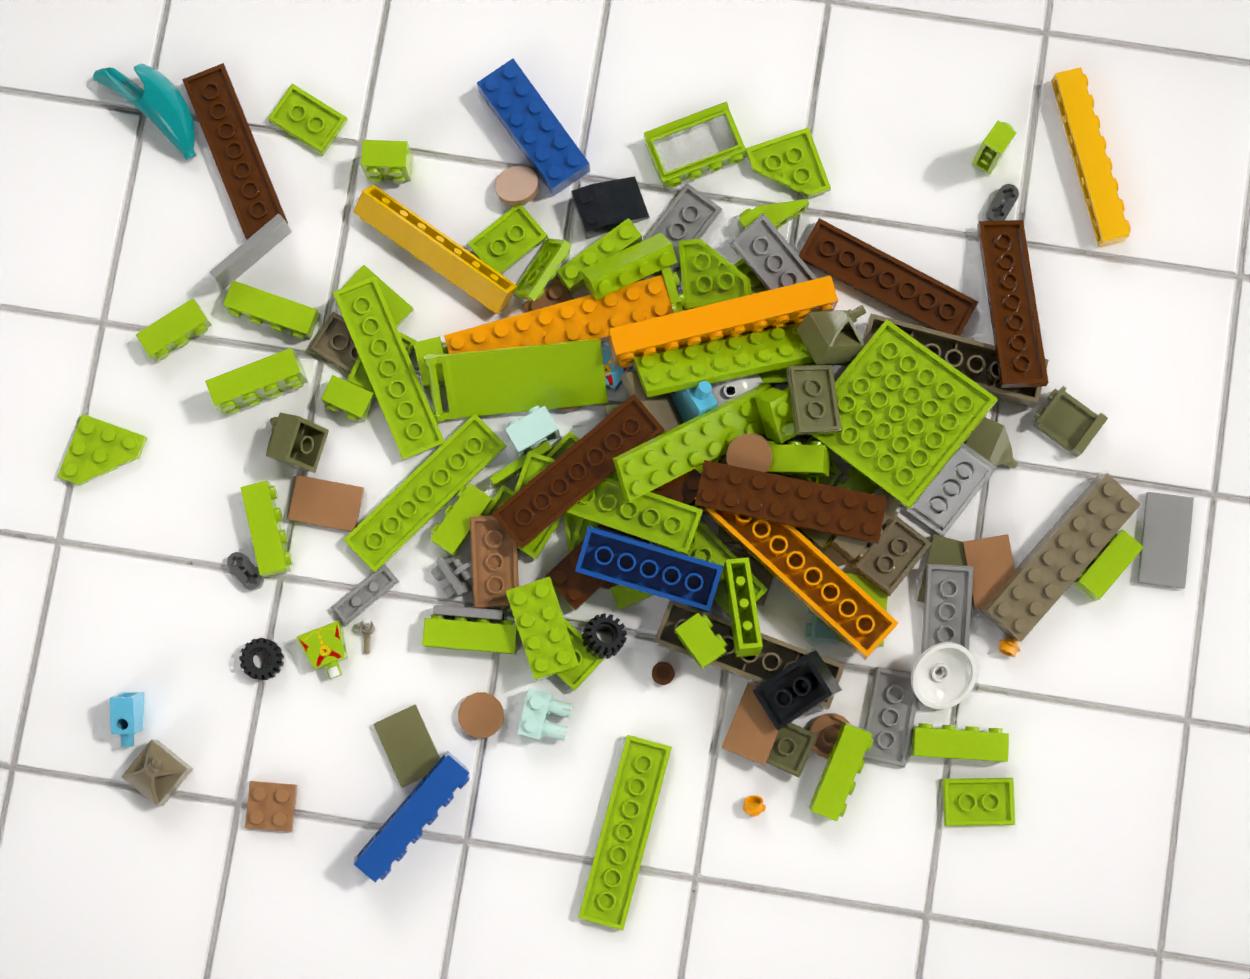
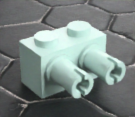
M529 688L517 734L539 740L547 736L564 741L566 735L559 734L558 732L567 733L568 727L549 723L547 716L551 713L570 719L571 712L564 711V709L572 710L573 704L553 700L552 694Z

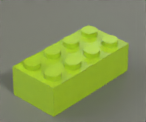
M292 348L205 381L214 406L220 412L227 415L236 414L240 411V408L247 405L248 407L259 405L261 400L265 398H277L283 394V391L289 389L292 391L298 390L304 386V383L308 382L300 358Z
M550 576L507 590L506 594L534 680L539 681L580 667Z

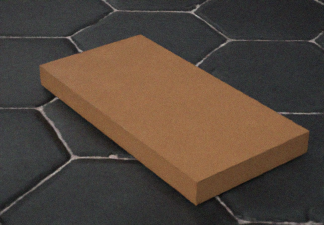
M494 515L469 516L474 608L510 607L506 591L519 587L517 543Z

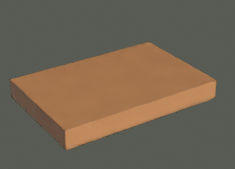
M297 475L287 519L352 532L357 527L365 488Z
M1008 534L962 542L966 565L974 566L972 587L974 610L981 609L1015 571Z
M747 683L721 748L765 766L780 730L777 731L753 693L757 686Z

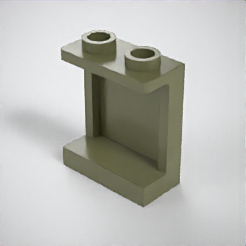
M1062 386L1059 390L1054 389L1048 396L1047 400L1050 402L1046 408L1041 406L1034 415V418L1037 420L1033 426L1075 457H1078L1084 452L1108 417L1102 413L1098 415L1068 394L1065 391L1067 388Z

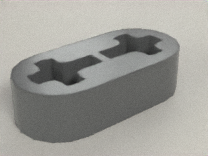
M1005 184L1000 188L986 212L988 221H1005L1019 196L1016 186ZM1011 191V197L1006 203L1003 202L1004 193ZM999 206L1002 207L1001 216L994 218L993 211H996Z
M234 552L230 554L227 559V566L247 589H260L263 586L264 577L260 576L257 567L243 553ZM235 558H243L241 562L245 567L243 571L237 566L233 567L235 565ZM249 572L253 576L257 575L256 581L258 583L256 585L248 584L250 579L246 573Z

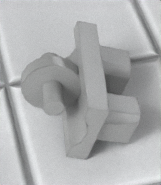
M450 556L442 557L436 561L438 565L431 573L437 581H441L445 577L448 579L450 584L443 590L449 599L467 594L472 590L467 582L471 578L467 572L471 568L469 562L462 564L459 559L453 561Z

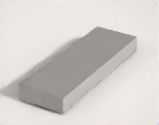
M384 564L378 571L371 574L331 608L347 626L400 581Z
M445 605L433 606V614L448 617L461 616L471 619L485 618L494 621L504 620L502 610Z

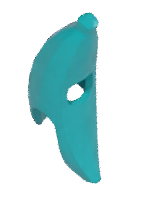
M145 64L134 66V71L144 84V90L115 68H102L94 72L92 81L114 90L139 109L184 155L186 160L197 156L194 151V122L189 107L178 89L161 72Z

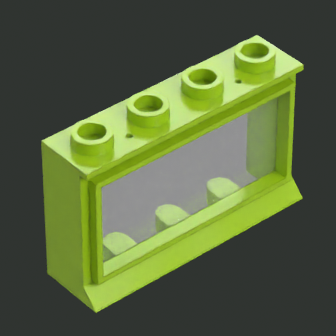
M727 101L644 132L645 145L663 188L668 186L669 188H674L680 185L681 181L686 179L695 180L701 177L702 173L707 171L716 172L722 169L723 165L728 163L732 165L737 164L746 157L747 149L743 144Z

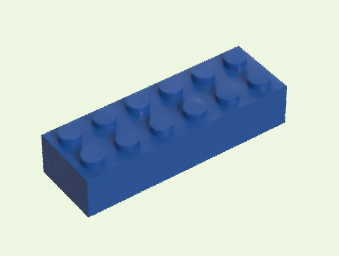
M514 58L477 82L479 93L553 196L590 172L589 162Z
M589 525L575 572L710 611L723 565Z
M446 751L429 773L355 856L354 865L375 883L379 878L384 880L392 870L391 864L395 860L399 862L407 853V845L410 842L416 843L422 836V828L426 823L430 826L438 817V809L442 805L446 807L453 800V792L457 787L462 789L470 780L468 776L470 774L469 769L449 751Z

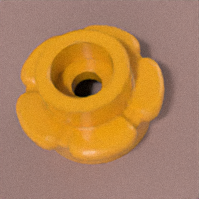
M1006 637L1005 640L999 641L998 651L1007 656L1015 657L1017 651L1020 652L1021 650L1017 646L1018 642Z
M751 795L745 799L743 811L748 813V815L755 817L765 811L766 806L763 804V799L760 796Z

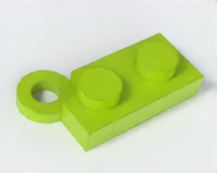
M671 267L664 268L662 273L673 312L683 311L682 307L686 306L683 293L678 294L676 286L680 285L677 271L672 273Z

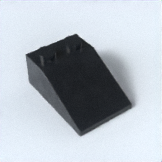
M635 176L594 183L571 191L572 200L586 240L610 232L628 218L633 224L650 218Z
M817 650L754 689L753 693L778 731L842 689Z

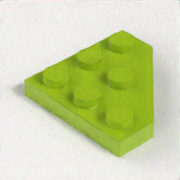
M809 127L746 148V155L753 172L809 198L831 191L830 183Z
M703 239L678 241L683 296L686 302L685 309L697 308L751 295L750 278Z
M82 414L57 477L80 486L88 483L91 479L100 475L103 476L118 469L119 466L139 459L147 437Z

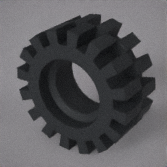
M606 613L601 614L600 617L596 615L583 630V645H588L586 649L588 653L591 650L594 651L592 656L596 657L597 654H600L599 659H603L605 656L607 659L611 658L612 655L615 656L627 639L625 637L627 631L623 630L624 624L619 625L620 619L616 618L614 621L612 619L614 615L611 614L607 618ZM603 629L609 632L612 636V642H602L597 637V631Z
M265 638L252 639V642H247L245 644L246 647L241 650L242 656H239L240 666L244 669L243 672L257 680H268L275 677V674L281 671L280 667L284 664L282 662V658H284V654L281 653L282 649L277 643ZM260 650H265L270 655V662L264 668L256 667L253 662L254 655Z

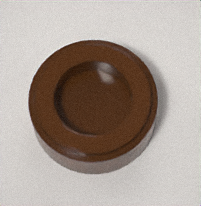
M659 662L653 667L652 678L657 684L667 685L674 679L675 671L671 664Z

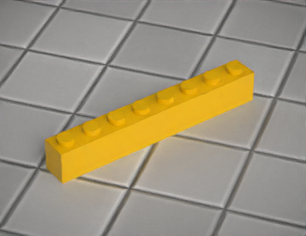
M1081 67L1055 73L1051 83L1098 248L1124 242L1130 235L1131 227L1123 214L1125 211L1122 199H1119L1117 193L1119 187L1117 179L1113 178L1111 172L1112 161L1106 155V140L1099 131L1100 120L1097 115L1095 116L1093 110L1094 99L1092 95H1089L1087 89V75L1083 74Z
M374 184L362 191L353 211L362 221L369 223L381 234L393 240L399 247L413 254L416 259L423 261L433 271L441 274L450 283L464 290L471 298L485 305L488 310L498 314L507 307L517 288L516 284Z

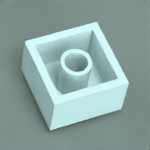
M545 405L541 408L536 406L530 409L526 417L513 419L507 424L508 427L505 428L508 438L520 457L545 441L551 443L561 437L559 429Z

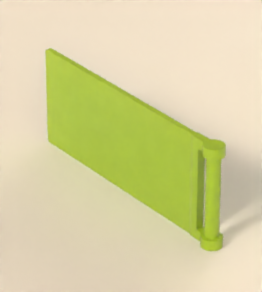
M600 339L453 354H427L423 356L424 365L427 367L434 409L433 415L436 422L471 417L473 414L484 416L524 412L536 406L541 408L544 405L546 409L608 403ZM436 363H442L449 411H443Z

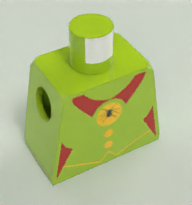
M335 621L296 636L314 669L326 668L329 679L343 675L338 662L348 659L341 622Z

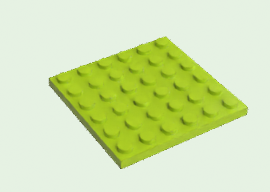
M886 319L835 382L842 431L840 433L810 435L819 442H822L831 451L908 509H911L996 404L998 399Z

